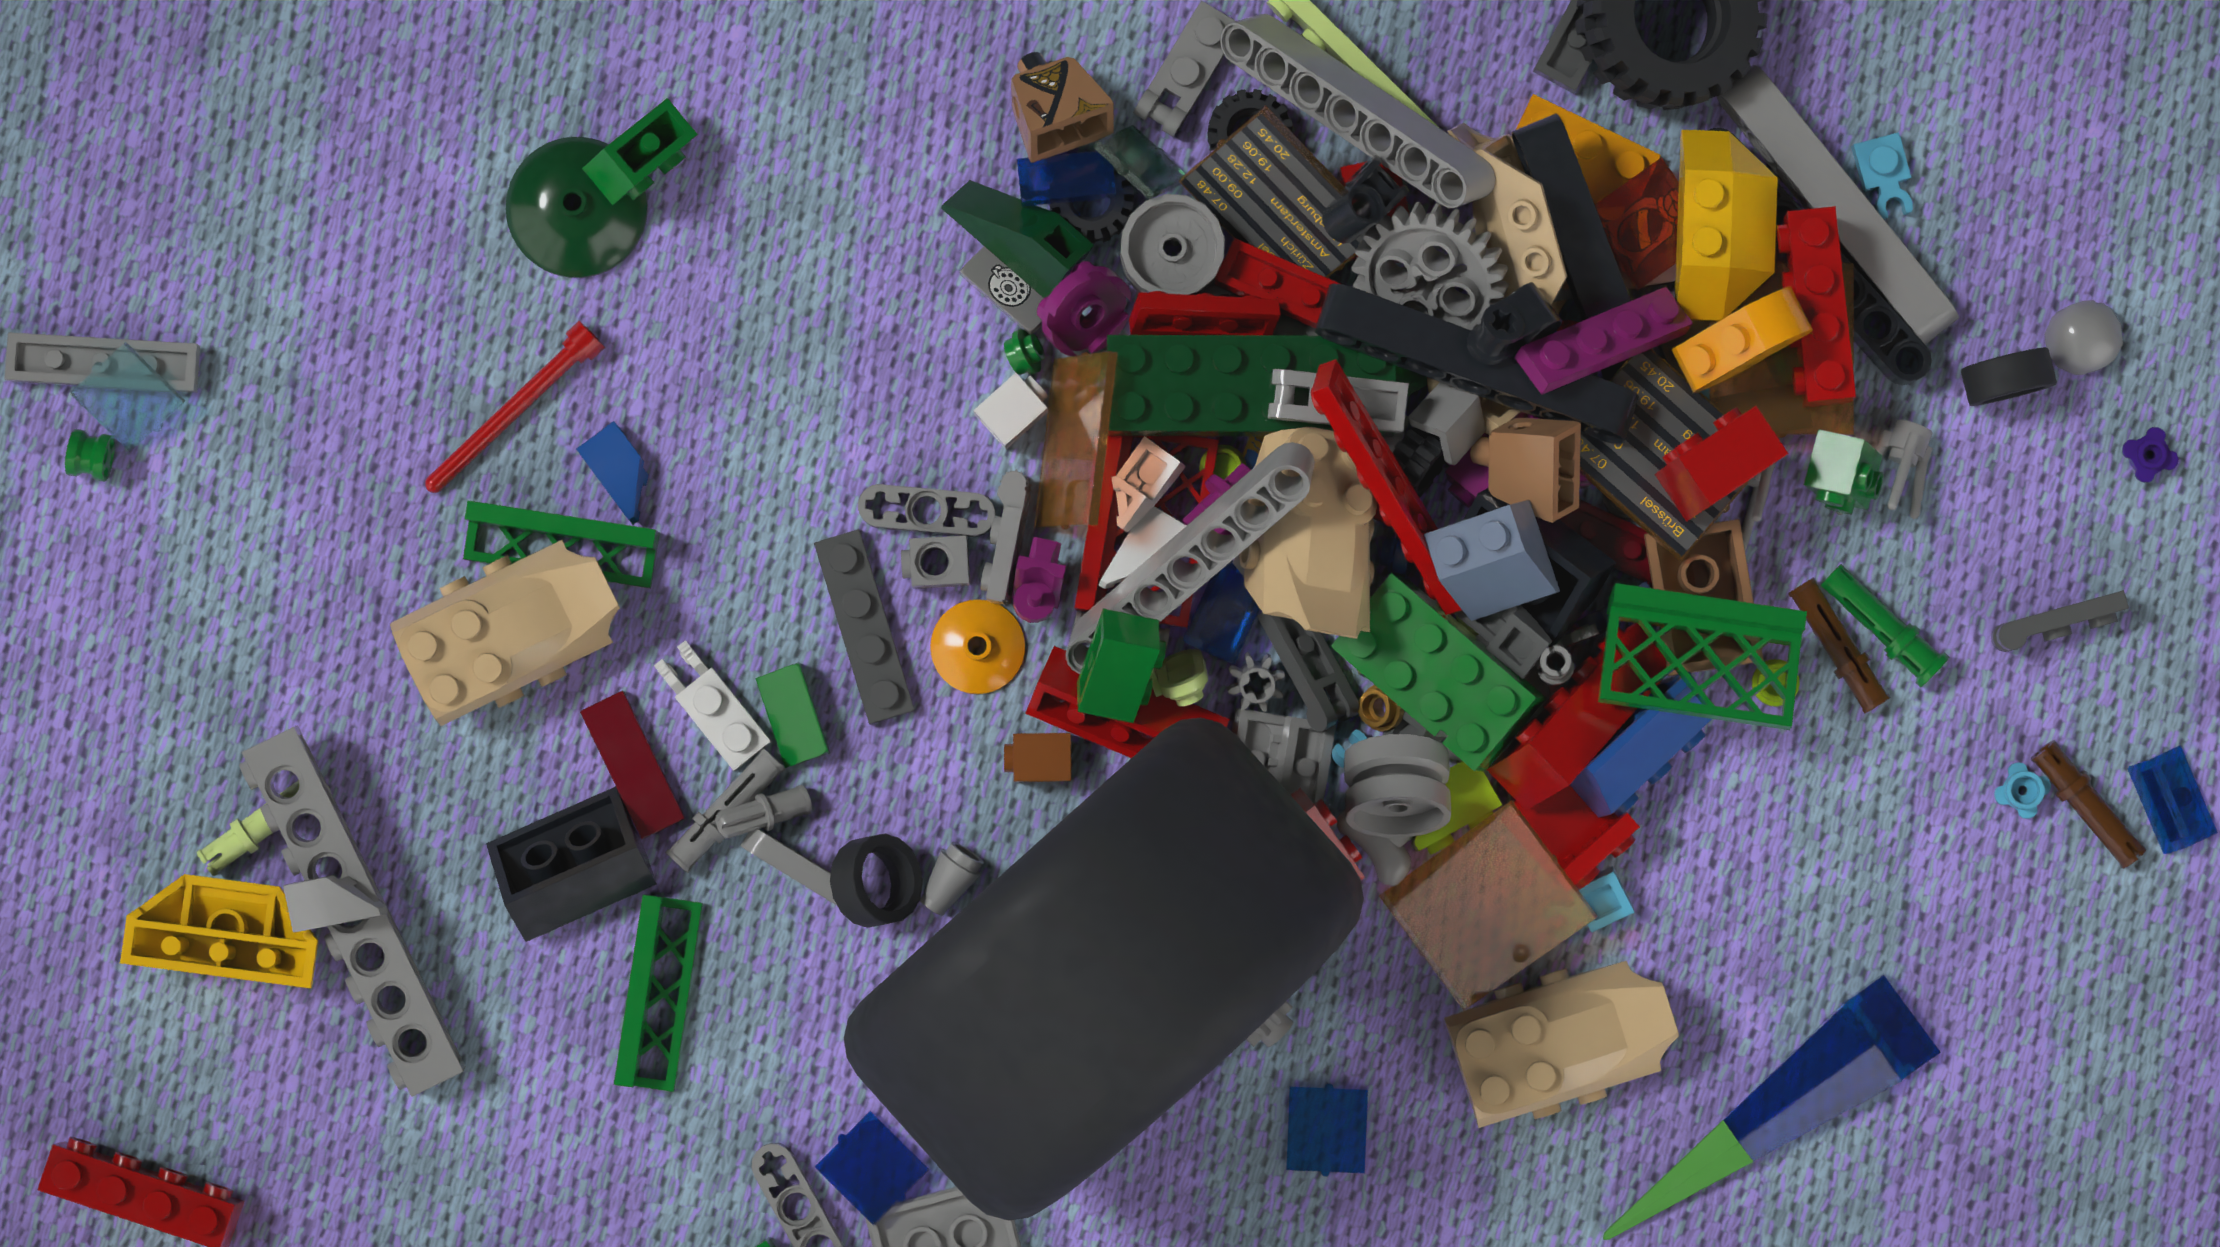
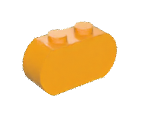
M1786 287L1744 306L1672 349V352L1693 393H1698L1745 371L1806 336L1813 329L1792 288Z

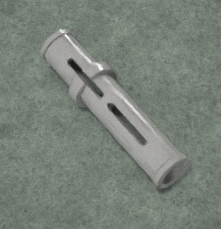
M764 748L703 814L698 812L692 818L695 823L665 852L687 873L716 841L721 844L725 839L723 835H720L717 828L716 815L718 812L754 801L755 796L761 794L785 770Z

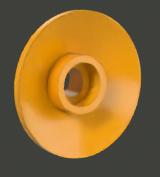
M968 600L951 607L938 620L931 637V657L937 672L949 685L962 692L985 694L1004 687L1015 677L1024 659L1025 639L1018 621L1006 608L999 604L990 603L988 600ZM974 637H981L986 641V650L980 655H974L968 649L969 641Z

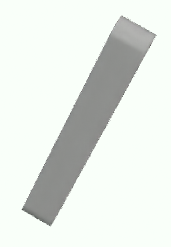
M1259 14L1229 23L1224 27L1220 38L1221 49L1230 62L1370 157L1378 155L1382 160L1381 164L1442 206L1457 208L1485 198L1494 189V171L1490 163L1273 16Z
M1753 65L1744 78L1735 80L1732 83L1733 88L1717 96L1722 108L1804 209L1836 206L1841 253L1925 345L1959 319V315L1949 299L1764 71L1758 66Z
M1294 442L1284 443L1277 447L1080 617L1073 626L1066 651V660L1070 668L1080 674L1089 647L1082 643H1091L1103 608L1156 619L1161 622L1307 496L1310 489L1315 464L1310 450L1302 444ZM1287 469L1294 470L1300 476H1286L1281 471ZM1258 499L1264 502L1266 505L1255 506L1249 503L1247 500ZM1223 528L1230 531L1232 534L1222 535L1215 532L1213 529ZM1182 557L1193 558V559L1196 560L1198 563H1194V564L1186 563V562H1184L1183 560H1181L1180 558H1182ZM1147 586L1160 587L1164 592L1152 591Z

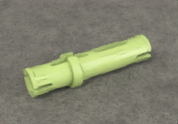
M299 780L281 792L280 795L284 797L296 795L300 786ZM260 808L242 821L237 818L229 824L230 830L202 850L199 849L196 852L203 864L218 853H221L220 856L207 864V869L213 876L218 875V872L247 851L251 854L259 849L258 843L273 834Z

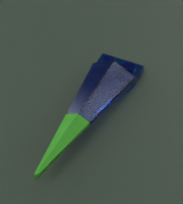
M1881 974L1857 991L1832 1012L1738 1106L1604 1232L1603 1240H1609L1893 1087L1941 1053L1884 974Z

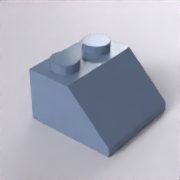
M1530 500L1510 504L1424 534L1439 581L1471 621L1560 592Z

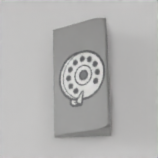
M985 246L959 271L960 275L1029 335L1034 334L1042 325V320L1037 316V308L1044 298Z

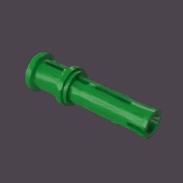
M1842 564L1820 585L1886 646L1884 649L1887 653L1886 656L1890 660L1896 658L1917 678L1915 683L1920 688L1950 658L1945 652L1939 654L1919 635L1920 629L1916 625L1913 626L1911 623L1906 625L1897 618L1875 595L1855 579Z

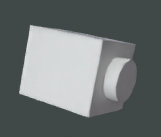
M1014 373L973 411L980 422L1007 449L1048 413V407L1043 401L1049 396L1031 376H1028L1023 381L1017 373Z

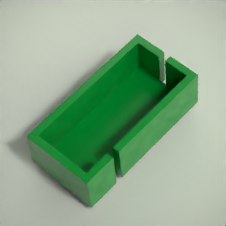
M1391 573L1370 598V632L1360 631L1357 639L1339 636L1331 647L1434 737H1446L1442 744L1473 771H1486L1546 700V697L1527 680L1521 679L1486 650L1487 646L1450 614L1445 615L1441 606L1405 575Z

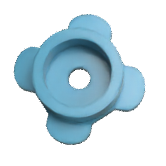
M2013 763L2008 768L2009 776L2003 786L1997 787L1994 791L1995 800L2000 805L2008 804L2015 808L2021 818H2032L2037 814V805L2042 801L2044 795L2050 792L2051 783L2047 777H2039L2035 773L2029 772L2024 763ZM2020 786L2026 787L2027 792L2025 795L2019 794L2018 789Z

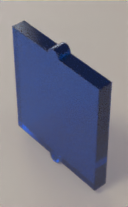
M1330 1083L1325 1084L1324 1088L1289 1086L1286 1170L1318 1171L1325 1177L1329 1176L1330 1172L1365 1174L1368 1090L1334 1088Z
M871 1111L846 1135L840 1134L838 1136L839 1143L815 1166L873 1226L897 1202H905L907 1198L905 1194L929 1171V1168Z

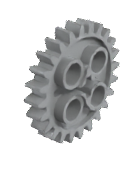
M1416 202L1410 215L1400 205L1396 208L1392 218L1386 214L1376 226L1367 230L1363 237L1364 240L1360 242L1355 252L1358 257L1352 266V271L1359 275L1353 287L1472 330L1481 324V317L1485 309L1503 299L1509 287V283L1502 280L1508 267L1504 264L1495 263L1502 252L1501 248L1486 247L1491 233L1484 232L1476 235L1473 232L1477 222L1475 218L1463 225L1458 222L1460 216L1459 209L1455 208L1449 217L1442 216L1440 204L1436 203L1431 213L1426 214L1422 204ZM1434 246L1442 247L1448 254L1437 251ZM1392 260L1403 263L1406 268L1397 266ZM1455 286L1463 288L1468 294L1460 293L1455 289ZM1412 300L1421 302L1426 308L1419 307Z

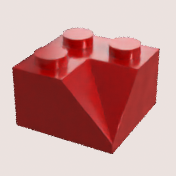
M1754 406L1744 414L1740 412L1738 407H1735L1713 422L1718 430L1705 440H1703L1698 432L1662 457L1667 465L1654 475L1686 522L1789 454L1757 406Z

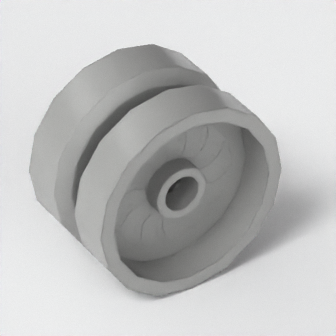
M1164 194L1146 200L1131 213L1122 231L1120 261L1127 281L1138 293L1164 291L1168 294L1197 295L1204 293L1215 283L1214 279L1223 263L1225 238L1218 219L1205 204L1187 195ZM1170 241L1173 246L1181 244L1182 250L1177 256H1168L1164 252L1165 242Z
M1388 734L1370 737L1354 743L1345 751L1344 780L1350 787L1346 791L1345 796L1346 822L1354 830L1379 837H1411L1441 829L1450 822L1451 792L1445 785L1450 775L1448 749L1442 743L1429 737L1411 734Z

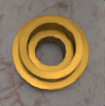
M1375 685L1368 688L1359 700V715L1362 721L1374 730H1391L1398 726L1403 718L1404 710ZM1383 701L1386 707L1385 713L1382 708Z

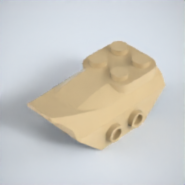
M1465 123L1448 130L1447 132L1450 136L1489 162L1494 171V189L1485 198L1473 201V217L1477 220L1475 226L1476 235L1484 232L1491 233L1486 247H1499L1502 250L1495 263L1504 264L1508 267L1502 279L1509 283L1503 299L1523 285L1533 282L1559 315L1567 299L1554 302V299L1561 287L1562 290H1567L1569 287L1566 281L1567 273L1542 183L1525 174L1510 134L1493 138L1473 130Z
M1302 427L1280 430L1265 435L1255 466L1277 447L1291 442L1307 447L1313 454L1315 464L1307 496L1240 553V565L1244 568V586L1263 614L1294 619L1304 630L1357 639L1360 631L1370 632V586L1374 578V564L1370 561V541L1374 533L1373 517L1376 514L1377 501L1370 489L1366 490L1361 485L1357 476L1356 466L1349 454L1341 451L1338 447L1334 431ZM1287 469L1281 471L1286 476H1300L1294 470ZM1258 499L1247 500L1249 503L1255 506L1266 505L1264 502Z
M563 540L514 563L511 562L507 555L482 567L486 574L485 577L469 584L466 577L463 576L439 588L443 595L442 598L390 623L401 657L422 699L440 726L494 700L498 708L505 706L524 696L521 687L537 679L541 687L546 686L567 675L564 666L613 643L609 635V629L620 606L595 557L582 556L567 550Z
M1627 961L1569 976L1567 968L1540 976L1542 984L1528 990H1523L1522 983L1506 986L1494 991L1496 1000L1445 1017L1446 1027L1478 1128L1529 1112L1533 1113L1534 1119L1546 1117L1562 1111L1559 1104L1561 1102L1578 1097L1580 1105L1594 1102L1607 1097L1605 1088L1661 1071V1058L1668 1047L1679 1037L1663 983L1649 980L1630 970Z

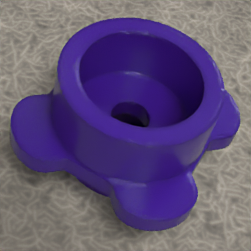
M2159 427L2149 428L2145 436L2138 440H2127L2122 447V454L2125 458L2129 459L2130 465L2135 470L2136 479L2143 483L2151 482L2155 474L2164 469L2172 470L2178 464L2179 458L2177 453L2170 451L2165 442L2166 434ZM2148 450L2154 452L2153 459H2148L2146 457V452Z

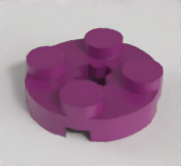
M1089 261L1078 263L1072 269L1070 275L1065 277L1053 289L1051 294L1045 297L1038 305L1037 316L1042 320V330L1045 337L1061 353L1067 356H1078L1074 351H1082L1084 349H1087L1090 353L1103 349L1107 346V335H1119L1127 322L1129 314L1124 309L1126 297L1131 301V291L1128 285L1113 270L1104 266H1094ZM1089 306L1092 310L1084 316L1082 312Z

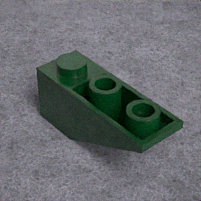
M971 180L964 184L941 207L943 211L1043 298L1049 296L1053 289L1065 277L1070 275L1072 269L1078 263L1084 261L1094 246L1059 214Z

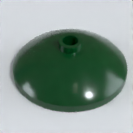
M566 137L548 142L537 148L523 160L509 184L506 197V219L512 238L521 252L532 263L551 274L568 278H586L607 272L630 255L643 234L648 212L646 191L635 200H632L626 194L612 205L582 169L609 145L600 140L587 137ZM571 195H578L582 200L580 208L576 211H569L565 208V201Z

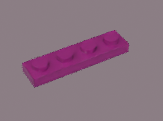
M1664 287L1533 341L1530 344L1521 346L1515 359L1541 395L1685 335L1693 322L1667 287Z

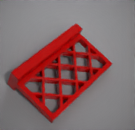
M1107 420L1074 606L1075 610L1082 612L1089 611L1107 595L1108 588H1102L1099 586V583L1116 555L1114 550L1116 538L1126 532L1122 528L1118 529L1116 517L1119 516L1116 491L1112 485V477L1117 476L1130 457L1133 437L1144 438V436H1107ZM1145 436L1149 440H1153L1156 445L1173 457L1188 446L1208 449L1205 468L1190 479H1187L1185 474L1181 472L1179 477L1183 484L1160 499L1154 507H1160L1164 513L1173 517L1165 503L1186 488H1188L1198 504L1210 494L1206 488L1205 481L1214 474L1219 440L1196 436ZM1162 442L1178 444V446L1168 452ZM1203 477L1199 495L1192 484ZM1189 558L1187 563L1194 564L1198 562L1193 558ZM1154 586L1150 590L1157 592L1161 588ZM1193 594L1182 603L1180 617L1168 615L1159 624L1188 628Z

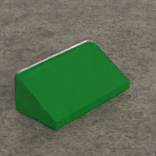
M798 662L755 678L785 768L830 754L801 663Z

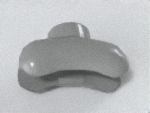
M1345 809L1337 817L1339 832L1356 841L1374 863L1378 880L1390 886L1400 883L1411 869V856L1404 847V844L1411 840L1413 836L1379 837L1367 835L1349 826L1346 822Z

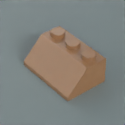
M1739 519L1710 523L1680 558L1651 533L1644 535L1653 589L1754 603ZM1672 629L1661 637L1677 659L1697 645L1685 630ZM1699 632L1703 639H1706L1711 635ZM1720 636L1709 644L1725 666L1744 653L1733 637ZM1747 640L1751 646H1754L1756 643L1759 642L1754 640ZM1761 648L1757 653L1764 660ZM1702 651L1682 664L1687 672L1690 673L1716 670ZM1665 658L1666 667H1668L1670 663ZM1747 658L1738 666L1753 664L1750 658ZM1674 670L1668 676L1678 675V673Z

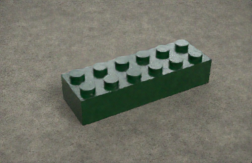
M1107 335V436L1264 437L1280 430L1302 427L1334 431L1331 425L1268 418L1269 403H1274L1276 386L1271 384L1273 369L1317 373L1319 365L1336 359L1347 377L1396 382V365L1330 342L1320 336ZM1295 388L1293 405L1308 406L1310 389ZM1380 431L1383 437H1393L1395 432Z

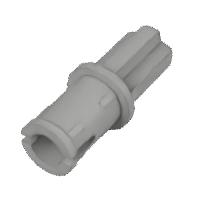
M798 785L796 788L767 797L763 794H757L752 802L718 812L716 815L717 828L720 835L727 839L760 828L770 831L776 823L811 814L812 804L809 794L803 785Z

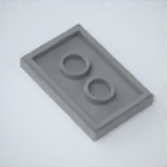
M957 1187L864 1211L873 1247H1021L1015 1220L1008 1221L986 1215L974 1206Z

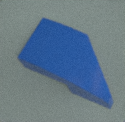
M613 421L576 448V450L627 519L634 525L639 521L641 512L638 510L642 487L647 485L649 474L643 468L644 460L616 422Z

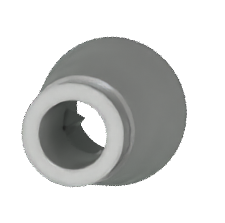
M952 842L947 850L941 849L920 902L934 913L943 916L947 909L981 876L979 869L984 862L966 847Z

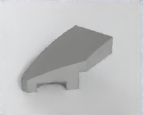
M331 875L283 885L293 933L380 916L388 913L387 907L380 900L372 901L357 889L358 883L349 876L338 879Z

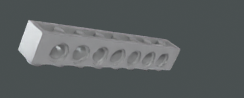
M298 725L243 751L242 754L245 761L240 763L239 767L250 789L253 790L259 787L267 803L260 807L261 812L272 833L280 830L288 846L281 851L291 873L294 876L301 873L304 880L319 878L316 873L318 860L322 857H333L341 864L342 875L340 878L351 877L358 883L357 889L372 901L380 900L386 905ZM288 770L298 777L300 786L296 795L284 797L277 793L274 788V778L278 772ZM308 813L314 815L319 820L321 831L316 839L305 840L297 834L295 822L299 815ZM388 908V913L362 919L357 925L350 926L341 923L327 926L330 931L329 934L324 936L327 947L336 962L344 959L351 974L350 977L345 979L347 987L357 1005L365 1002L373 1018L366 1022L367 1027L378 1047L386 1045L394 1061L387 1064V1067L397 1088L401 1090L407 1087L411 1097L464 1072L466 1066ZM365 943L379 945L384 952L383 964L377 968L365 967L358 958L360 946ZM386 986L400 988L406 999L404 1007L397 1011L385 1009L379 1000L381 989ZM408 1029L421 1031L427 1040L425 1050L416 1054L405 1051L400 1043L401 1033Z

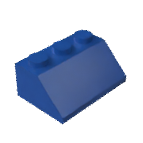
M1688 672V673L1691 675V677L1695 680V682L1697 683V681H1696V679L1693 677V675H1692L1690 672ZM1679 675L1664 679L1657 685L1663 695L1670 700L1679 701L1691 692ZM1697 697L1689 701L1691 703L1702 704ZM1637 708L1570 786L1598 817L1610 815L1613 812L1618 817L1637 802L1639 797L1635 792L1646 781L1652 785L1669 772L1672 768L1668 761L1680 749L1684 753L1690 751L1706 736L1702 728L1712 719Z

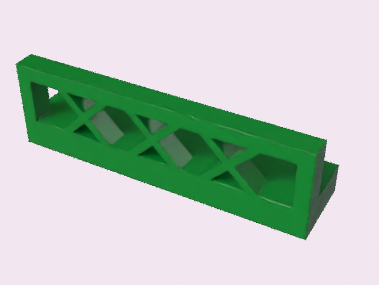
M467 501L465 520L469 521L463 554L464 560L490 564L505 557L503 555L514 548L521 557H509L511 562L514 563L527 556L519 546V543L534 532L546 534L552 544L558 542L553 536L555 535L572 538L565 543L567 550L580 540L592 541L603 556L597 561L599 566L601 567L608 562L615 572L602 571L607 582L651 589L660 532L656 529ZM479 525L499 527L509 543L494 554L476 552ZM507 528L525 532L514 539ZM601 543L619 546L607 553ZM627 547L645 549L646 556L642 577L622 574L612 558Z
M642 895L614 1085L675 1091L703 907L701 902ZM664 907L691 911L688 931L674 942L671 941L661 927ZM661 936L667 947L657 954L659 937ZM687 939L685 956L683 957L676 947ZM672 951L683 966L681 979L665 989L654 974L656 961ZM652 983H654L660 994L650 1001ZM680 986L678 1002L676 1004L669 994ZM665 998L676 1013L674 1026L658 1037L647 1022L648 1010ZM646 1030L654 1041L643 1048ZM673 1033L669 1052L662 1041ZM656 1045L668 1059L666 1080L663 1081L638 1076L641 1056Z

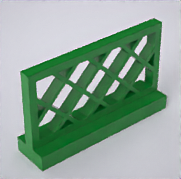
M1615 583L1608 600V623L1598 702L1784 730L1792 728L1802 633L1805 631L1807 611ZM1619 621L1638 623L1649 638L1629 652L1617 637ZM1652 626H1659L1663 628L1656 633ZM1672 629L1685 630L1697 644L1679 659L1676 658L1661 639ZM1699 632L1711 635L1706 639H1703ZM1720 636L1733 637L1744 651L1742 655L1727 666L1723 664L1709 646ZM1747 640H1754L1759 642L1756 643L1754 646H1751ZM1654 643L1670 665L1651 679L1634 657ZM1768 643L1788 645L1787 664L1775 673L1770 670L1757 653L1758 650ZM1615 650L1623 657L1616 663H1614ZM1702 651L1718 672L1699 686L1682 664ZM1747 658H1750L1766 679L1747 693L1730 671ZM1626 663L1643 682V685L1631 694L1611 691L1613 673ZM1674 670L1691 690L1689 694L1679 701L1667 699L1656 686V683ZM1784 673H1786L1785 687L1778 680ZM1722 677L1740 698L1727 708L1715 706L1703 692ZM1771 684L1783 699L1781 716L1763 713L1751 698ZM1649 690L1654 697L1643 696L1641 694ZM1697 697L1702 704L1691 703L1689 701ZM1745 704L1749 711L1738 710L1737 708Z

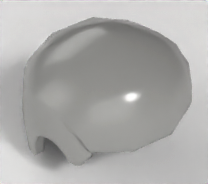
M2094 300L2081 301L2056 312L2051 318L2044 334L2046 347L2049 349L2050 357L2055 365L2074 375H2084L2106 367L2115 360L2123 345L2122 325L2114 311L2104 303H2097Z

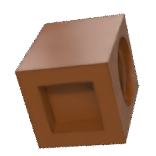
M1071 733L1013 734V744H1004V772H1014V782H1071Z

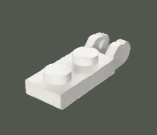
M685 640L677 648L680 650V655L685 662L691 665L700 675L699 678L685 687L677 677V672L663 659L657 662L654 667L677 694L675 696L676 700L732 770L736 771L772 741L712 667L709 669Z

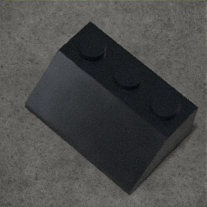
M1487 488L1477 494L1463 521L1510 504L1493 497ZM1535 516L1560 592L1521 605L1552 640L1549 647H1553L1595 600L1617 562L1558 519L1551 523Z
M616 786L486 843L504 906L525 942L657 885L648 856Z

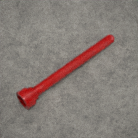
M580 320L566 332L568 338L562 342L564 348L427 477L425 481L426 489L431 493L440 492L577 361L581 364L587 358L592 361L605 349L601 341Z

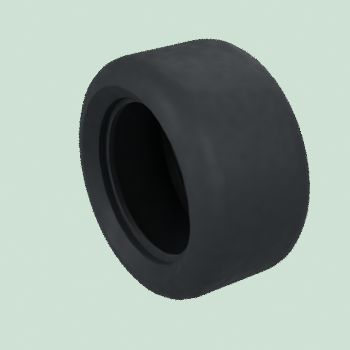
M1205 718L1180 720L1164 729L858 1004L848 1018L843 1037L846 1057L863 1083L974 1206L986 1215L1008 1221L1029 1218L1055 1203L1077 1187L1147 1129L1243 1043L1328 960L1346 939L1360 918L1364 901L1361 879L1351 862L1236 734L1223 724Z

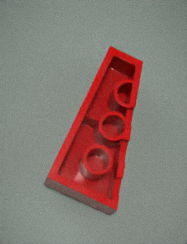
M1634 623L1623 631L1618 626L1617 637L1629 652L1649 638L1638 623ZM1606 636L1597 645L1601 652L1594 659L1591 656L1585 659L1573 671L1571 676L1573 678L1572 682L1566 688H1560L1544 703V711L1518 732L1515 736L1516 740L1487 769L1525 810L1530 809L1569 786L1637 709L1598 702ZM1654 643L1634 657L1651 679L1667 668L1665 657ZM1615 650L1614 663L1623 658L1617 650ZM1627 663L1612 675L1611 691L1631 694L1643 685V682ZM1647 690L1641 695L1649 696L1651 692Z

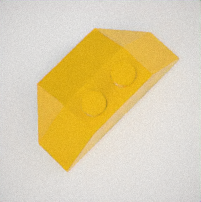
M1681 130L1675 299L1691 321L1719 322L1730 315L1775 273L1778 177L1729 131Z
M184 874L126 916L120 963L312 988L319 940L311 929L293 933L285 893L280 886Z

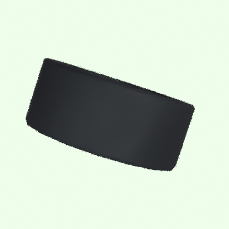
M2047 347L1999 356L1961 369L1969 406L1984 405L2047 389L2057 383Z
M885 833L851 840L839 849L832 862L830 885L833 899L840 912L853 924L870 928L903 921L914 912L921 898L923 878L920 863L913 850L898 837ZM869 853H874L880 858L889 872L891 883L890 897L885 907L881 909L870 901L864 890L862 871L863 864Z

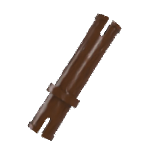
M1813 577L1789 592L1788 595L1792 597L1799 610L1807 611L1806 621L1837 668L1833 672L1838 680L1843 677L1861 705L1864 714L1890 699L1891 697L1885 692L1867 663L1871 660L1866 652L1861 654L1841 623L1840 618L1820 590L1815 578Z
M2055 740L2039 749L2041 753H2035L2031 757V761L2036 763L2057 788L2055 795L2061 802L2067 800L2120 863L2119 865L2122 869L2138 860L2136 855L2142 856L2146 852V848L2139 843L2089 783L2091 780L2089 774L2085 770L2080 772L2060 749Z

